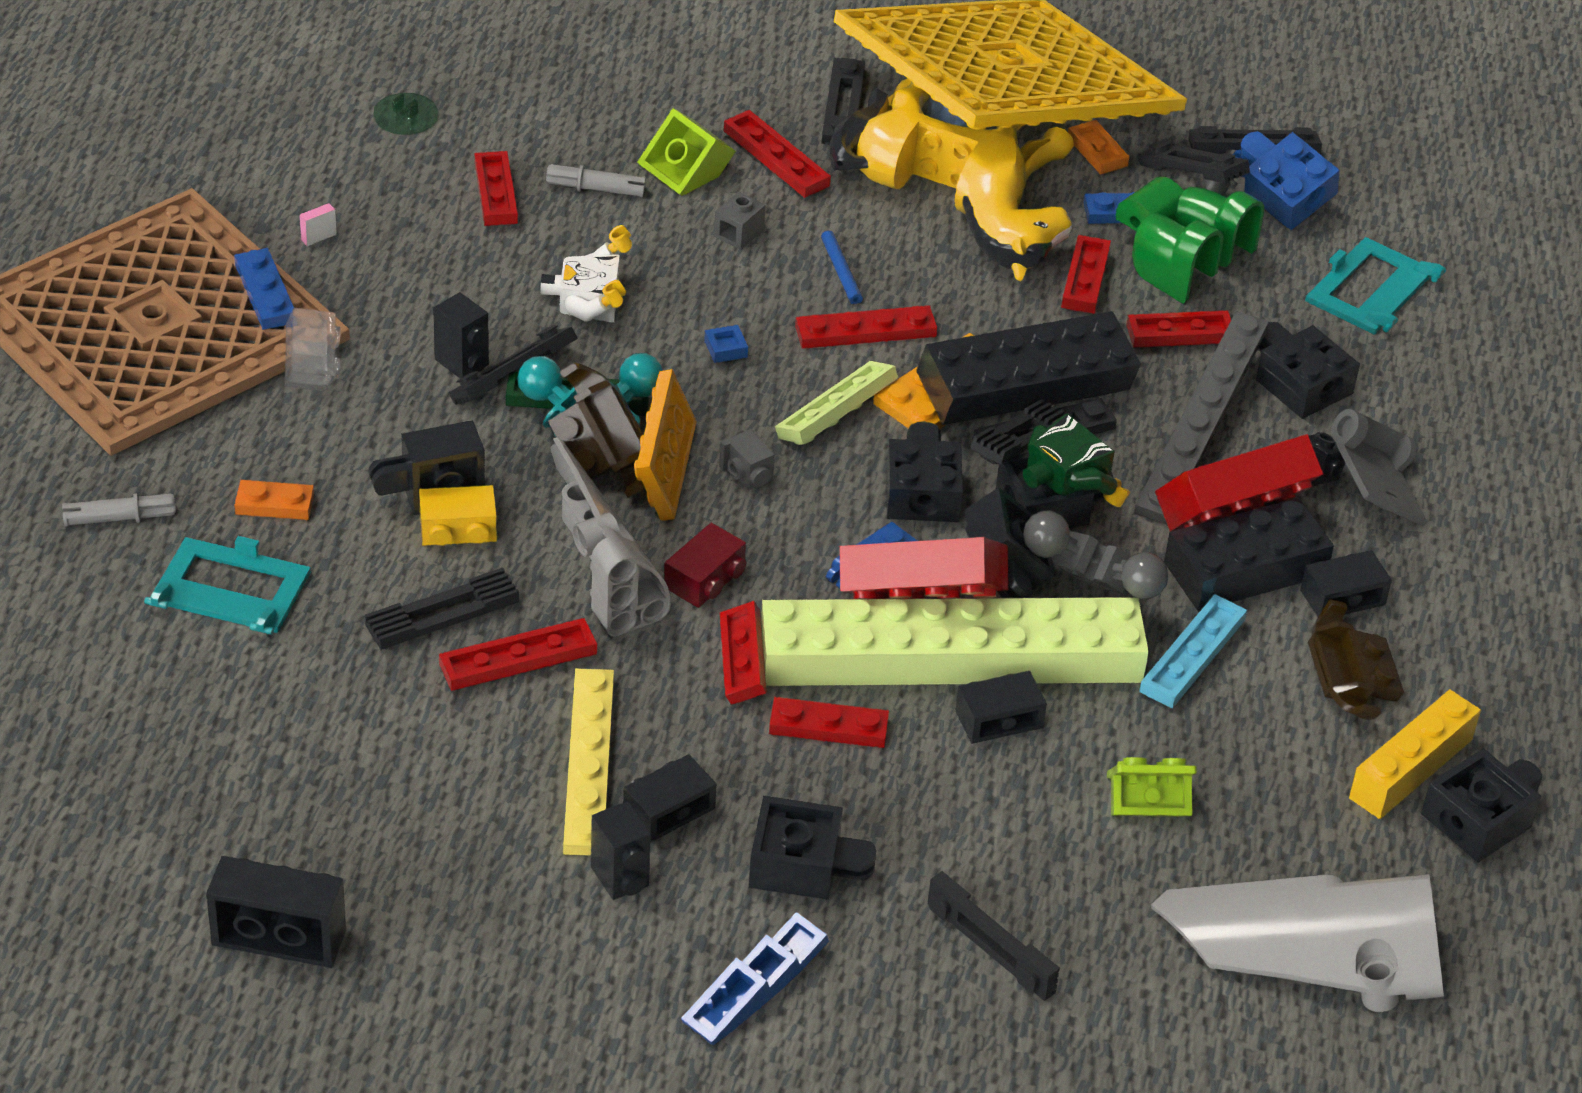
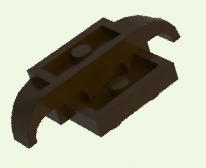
M574 362L561 370V375L573 385L577 395L574 396L576 404L548 421L555 436L560 437L592 481L612 469L614 473L620 472L626 485L625 494L627 498L644 489L642 481L637 480L634 471V463L638 459L641 449L640 438L644 434L618 386L610 382L601 373L580 363Z
M1330 599L1318 616L1312 629V636L1308 641L1324 696L1334 699L1337 705L1344 711L1355 714L1361 719H1376L1382 712L1380 707L1368 705L1367 699L1370 696L1396 702L1405 693L1387 639L1377 634L1354 630L1353 624L1343 622V617L1347 610L1346 603Z

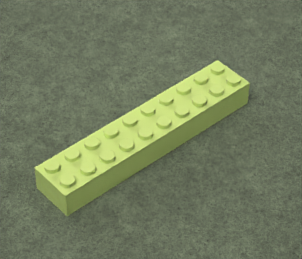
M1135 597L762 600L761 627L766 686L968 684L970 682L988 680L1029 670L1036 683H1141L1144 679L1148 658V646L1139 599Z

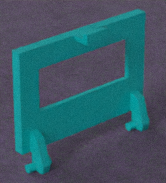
M1365 237L1348 254L1339 249L1329 259V263L1332 264L1331 271L1306 295L1305 301L1374 335L1381 328L1384 332H1388L1398 322V318L1394 314L1430 277L1432 282H1437L1446 272V268L1437 263L1418 262ZM1370 255L1398 267L1359 308L1331 296Z
M238 536L235 540L234 549L185 537L150 597L145 598L144 604L163 609L172 607L250 626V630L272 635L273 632L278 633L311 573V567L259 555V540ZM195 557L281 577L284 580L271 601L184 580L183 578Z

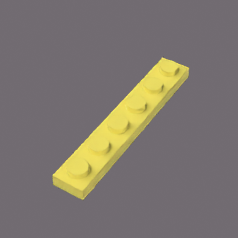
M575 668L563 854L591 855L592 815L606 810L614 670Z

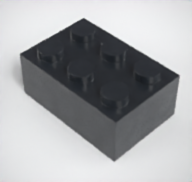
M221 856L206 892L212 946L332 968L346 932L343 878L326 873L318 874L292 869L288 866L254 862L246 858Z

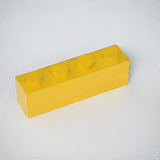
M1449 689L1356 768L1349 798L1378 819L1384 817L1473 740L1481 709Z

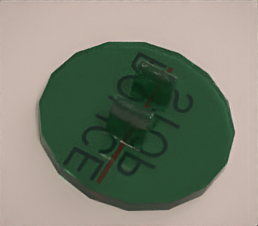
M397 93L381 99L376 104L373 118L376 124L387 132L412 135L431 128L437 121L438 109L434 102L425 96L415 93Z

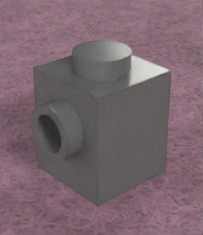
M737 192L715 211L714 237L740 250L743 249L764 230L766 205Z

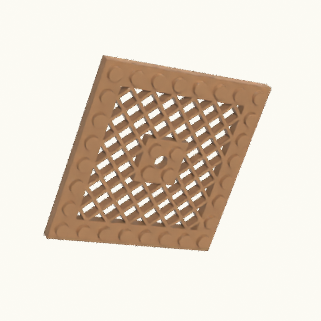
M193 188L0 274V347L110 456L350 340V331L347 326L276 263V268L296 311L297 323L279 326L284 327V330H262L255 311L248 310V308H253L236 269L234 259L235 254L259 250L260 248ZM171 237H180V238H186V239H185V240H179V239H170V238H171ZM142 250L157 251V253L142 252ZM166 252L181 253V255H169ZM190 254L205 255V258L191 257ZM113 263H117V264H128V265H127V267H124V266H113ZM137 265H139V266H150V267H152V268H151V269H146V268H136V267H137ZM161 267L176 269V271L161 270ZM185 270L200 271V273L185 272ZM209 272H218V273H225V274H224V275H214V274H209ZM83 277L98 278V280L83 279ZM107 279L122 280V282L107 281ZM132 281H139V282H147V283H146V285H144V284H133V283H131V282H132ZM180 285L195 286V289L180 288ZM205 287H206V288H217V289H220V290H219V291H212V290H204V288H205ZM229 290H239V291H244V293H234V292H228V291H229ZM53 291H68V294L53 293ZM78 292H80V293H91V294H93V295H92V296H85V295H77V294H78ZM102 294L117 296V298L102 297ZM23 304L38 305V307H23ZM199 304H214L215 307L199 306ZM224 305H226V306H237V307H240V308H239V309H230V308H223V307H224ZM48 306L63 307L62 310L47 309ZM72 308L87 309V312L72 311ZM97 310H98V311H104V314L96 313V312H97ZM152 315V316L157 317V318H147V317ZM202 320H210V323H202ZM219 321L235 323V325L219 324ZM42 322L57 323V325H56V326L42 325ZM67 324H70V325H81L82 327H81V328H71V327H66V326H67ZM244 324H255V325H260V326H259V328H258V327H246V326H243V325H244ZM91 327H103L106 328V331L91 329ZM190 335L204 336L205 339H194L189 337ZM214 338L230 339V342L216 341ZM61 340L76 342V344H62ZM239 340L255 341V343H239ZM86 343L101 344L100 347L85 345ZM111 345L126 346V348H125V349H117V348H110V346H111ZM160 349H162V350H173V351H176V352H175V354H173V353H162V352H160ZM185 352L201 353L200 356L184 355ZM209 354L225 355V358L209 357ZM80 359L96 361L95 363L80 362ZM105 361L119 362L120 366L106 365ZM130 364L146 365L145 368L129 367ZM155 366L171 367L170 370L154 369ZM180 368L196 369L195 372L179 371ZM99 379H115V382L99 381ZM124 381H140V385L126 384ZM150 382L165 384V387L149 386ZM119 397L135 398L134 402L121 401Z

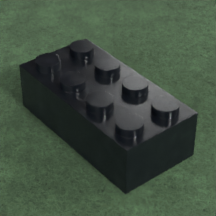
M1298 497L1169 532L1164 563L1196 610L1201 611L1214 594L1230 602H1235L1300 584L1303 580L1305 566L1318 561L1330 560L1334 545Z

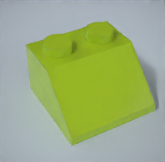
M673 108L637 163L679 195L683 196L718 178L736 150L695 120Z

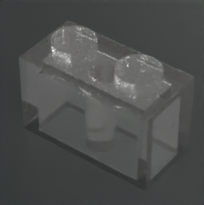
M293 308L286 323L285 387L327 391L332 380L338 379L340 358H335V348H338L340 343L341 329L335 326L334 312Z

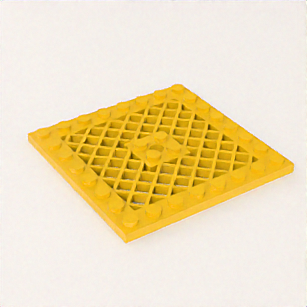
M996 0L835 11L834 23L844 29L847 35L853 36L861 42L864 48L873 51L880 60L890 64L896 69L897 73L906 76L913 82L914 86L923 89L931 95V99L940 102L949 109L951 114L960 117L967 123L968 127L975 130H985L986 127L991 126L1011 128L1015 124L1037 126L1040 125V122L1063 124L1067 120L1076 119L1092 121L1093 118L1100 117L1118 119L1119 116L1125 115L1143 117L1149 113L1168 115L1173 111L1185 110L1186 97L1046 0Z

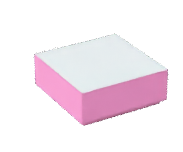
M329 203L300 214L301 240L306 246L337 235L335 209Z

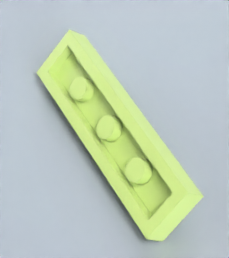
M869 361L776 425L775 429L778 439L794 442L798 445L813 441L815 436L821 431L836 425L844 415L860 408L864 401L898 378L895 366Z

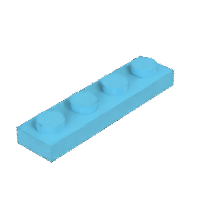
M1214 594L1141 681L1139 692L1173 709L1246 619L1247 610Z

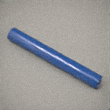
M830 230L823 232L821 239L850 303H861L863 297L834 233Z

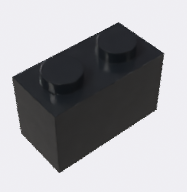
M461 292L433 307L435 360L459 378L472 372H481L489 365L488 312Z
M1370 550L1306 565L1300 591L1317 617L1330 599L1346 603L1347 610L1345 614H1350L1386 605L1392 579L1374 552Z
M1029 670L958 686L955 712L971 744L1042 729L1047 702Z
M688 754L676 761L666 763L662 768L642 778H636L623 789V803L628 801L650 832L652 842L714 810L716 806L717 783Z
M628 801L595 813L591 819V868L612 900L625 895H635L643 888L649 886L651 834Z

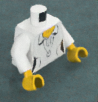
M624 225L616 226L609 234V239L612 241L611 244L606 242L594 253L585 256L566 257L563 262L562 275L542 274L540 293L542 295L560 296V312L562 314L573 315L585 322L592 319L614 322L615 310L622 305L623 296L627 293L619 281L620 255H617V251L625 253L631 249L630 232Z

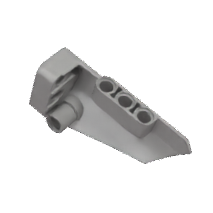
M560 437L553 438L555 444L550 449L557 471L567 483L562 489V520L571 531L580 554L584 557L589 556L592 560L590 562V569L592 570V589H590V595L592 597L591 608L607 633L614 637L662 620L668 614L671 607L670 593L666 582Z
M1429 874L1343 882L1340 878L1333 875H1319L1166 890L1151 904L1152 910L1166 919L1186 939L1209 968L1276 977L1361 992L1363 1005L1374 1012H1384L1394 1008L1399 1002V995L1405 994L1406 1000L1444 997Z

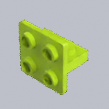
M1123 758V761H1118L1116 766L1107 771V779H1111V816L1191 817L1192 776L1197 774V766H1187L1186 759L1164 758L1162 762H1156V765H1147V758Z

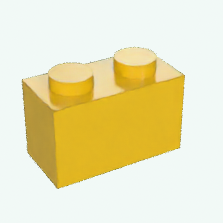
M493 485L419 489L422 546L497 542Z

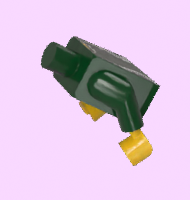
M1069 414L1063 415L1050 427L1038 425L1034 428L1027 446L1029 452L1028 467L1023 470L1024 481L1029 487L1035 489L1045 483L1057 494L1063 496L1081 490H1098L1104 493L1103 497L1110 504L1116 507L1123 505L1131 492L1128 489L1122 488V483L1119 479L1111 477L1115 453L1112 448Z

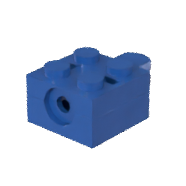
M1258 131L1251 132L1242 139L1240 158L1248 160L1250 173H1245L1244 192L1262 201L1264 209L1290 230L1299 225L1338 193L1340 170L1295 133L1292 132L1277 145Z

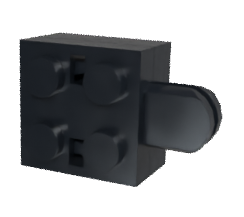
M1269 322L1268 331L1258 348L1261 356L1256 381L1301 419H1304L1354 393L1360 367L1359 362L1314 325L1292 335L1278 322Z
M471 420L401 433L402 455L374 460L368 470L374 490L378 495L383 496L405 491L413 514L417 515L420 514L419 489L485 486V450L475 424Z
M922 421L911 424L907 432V439H889L886 467L887 519L959 522L963 496L961 442L941 441L939 427L933 423Z
M1029 452L1019 454L1007 462L999 464L996 488L1002 489L1032 514L1050 510L1062 515L1068 522L1069 529L1089 525L1093 502L1105 500L1103 497L1104 493L1098 490H1081L1063 496L1057 494L1045 483L1035 489L1029 487L1023 478V470L1028 467Z
M998 487L965 510L966 533L969 538L985 537L1007 545L1008 590L997 592L1001 598H1028L1033 594L1034 589L1055 576L1052 557L1043 558L1037 556L1027 548L1023 535L1024 527L1034 514Z
M1483 748L1429 783L1421 815L1479 863L1532 827L1542 797L1538 793L1542 773L1535 764L1523 759H1519L1506 767Z
M763 795L750 857L748 888L829 900L833 876L865 881L873 875L875 871L876 847L871 841L840 837L843 807Z

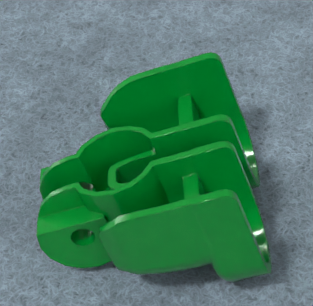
M1164 176L1156 177L1120 202L1116 209V220L1136 232L1132 258L1139 276L1182 304L1189 299L1194 268L1209 277H1213L1218 273L1219 265L1222 267L1230 265L1234 244L1251 254L1257 250L1264 216L1263 202L1246 192L1237 191L1229 197H1225L1206 188L1188 187L1183 190L1172 179Z

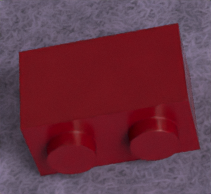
M712 522L709 523L665 561L664 581L668 586V590L697 608H700L707 600L715 599L720 594L724 585L732 578H739L744 572L747 564L745 559L746 542Z

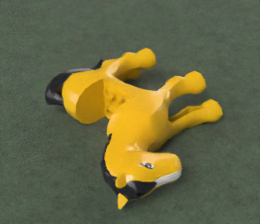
M909 79L902 80L894 90V94L889 97L888 94L877 88L869 97L868 107L854 112L836 126L829 144L831 167L834 171L859 169L871 181L894 189H901L912 174L956 188V210L966 214L976 243L985 251L990 260L998 262L1007 269H1012L1015 279L1018 281L1023 280L1027 269L1040 264L1056 244L1064 241L1070 235L1072 223L1064 208L1052 206L1041 209H1018L1026 180L1032 172L1050 161L1064 159L1074 147L1073 138L1065 129L1059 127L1049 128L1041 139L1027 141L1019 148L1017 131L1026 124H1015L1011 128L997 126L996 130H975L924 115L922 110L924 103L931 95L923 89L914 86L913 82Z

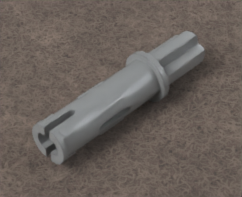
M553 164L548 166L546 173L548 184L575 187L579 192H581V189L639 196L640 198L644 196L645 176L639 177L584 169V165H580V168Z
M134 493L133 497L62 503V510L64 511L63 521L65 527L136 519V523H139L141 518L174 515L176 503L173 494L138 497V493Z

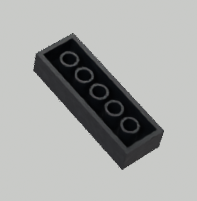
M1113 311L926 344L916 372L942 425L1022 411L1041 399L1045 400L1044 405L1048 402L1054 405L1130 390L1141 363Z

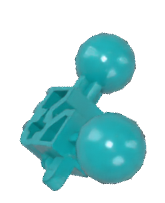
M635 353L626 358L621 365L618 375L620 382L617 386L627 404L634 397H649L652 395V389L656 387L659 371H663L661 364L655 357L647 353ZM545 356L532 357L523 363L518 372L517 381L519 388L526 397L535 401L549 400L555 405L543 421V426L547 428L551 427L548 422L550 419L576 404L574 396L577 395L574 387L569 390L562 384L563 376L560 373L561 369L555 361ZM632 412L638 425L640 426L639 416Z

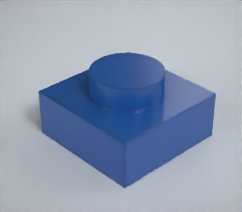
M738 325L705 330L704 341L714 363L748 357V345Z

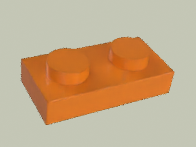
M1097 120L1068 128V133L1073 138L1074 146L1100 175L1128 167L1129 155Z
M240 480L234 504L235 514L309 520L314 498V485Z

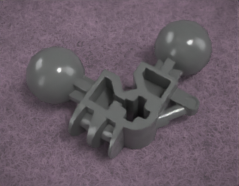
M1050 510L1032 515L1025 524L1023 535L1027 548L1037 556L1043 558L1052 557V562L1055 566L1083 583L1118 593H1123L1124 589H1126L1130 595L1141 600L1151 599L1160 595L1167 586V566L1159 556L1153 553L1141 552L1131 556L1116 546L1108 545L1106 547L1101 545L1097 539L1090 535L1070 531L1068 522L1063 516Z

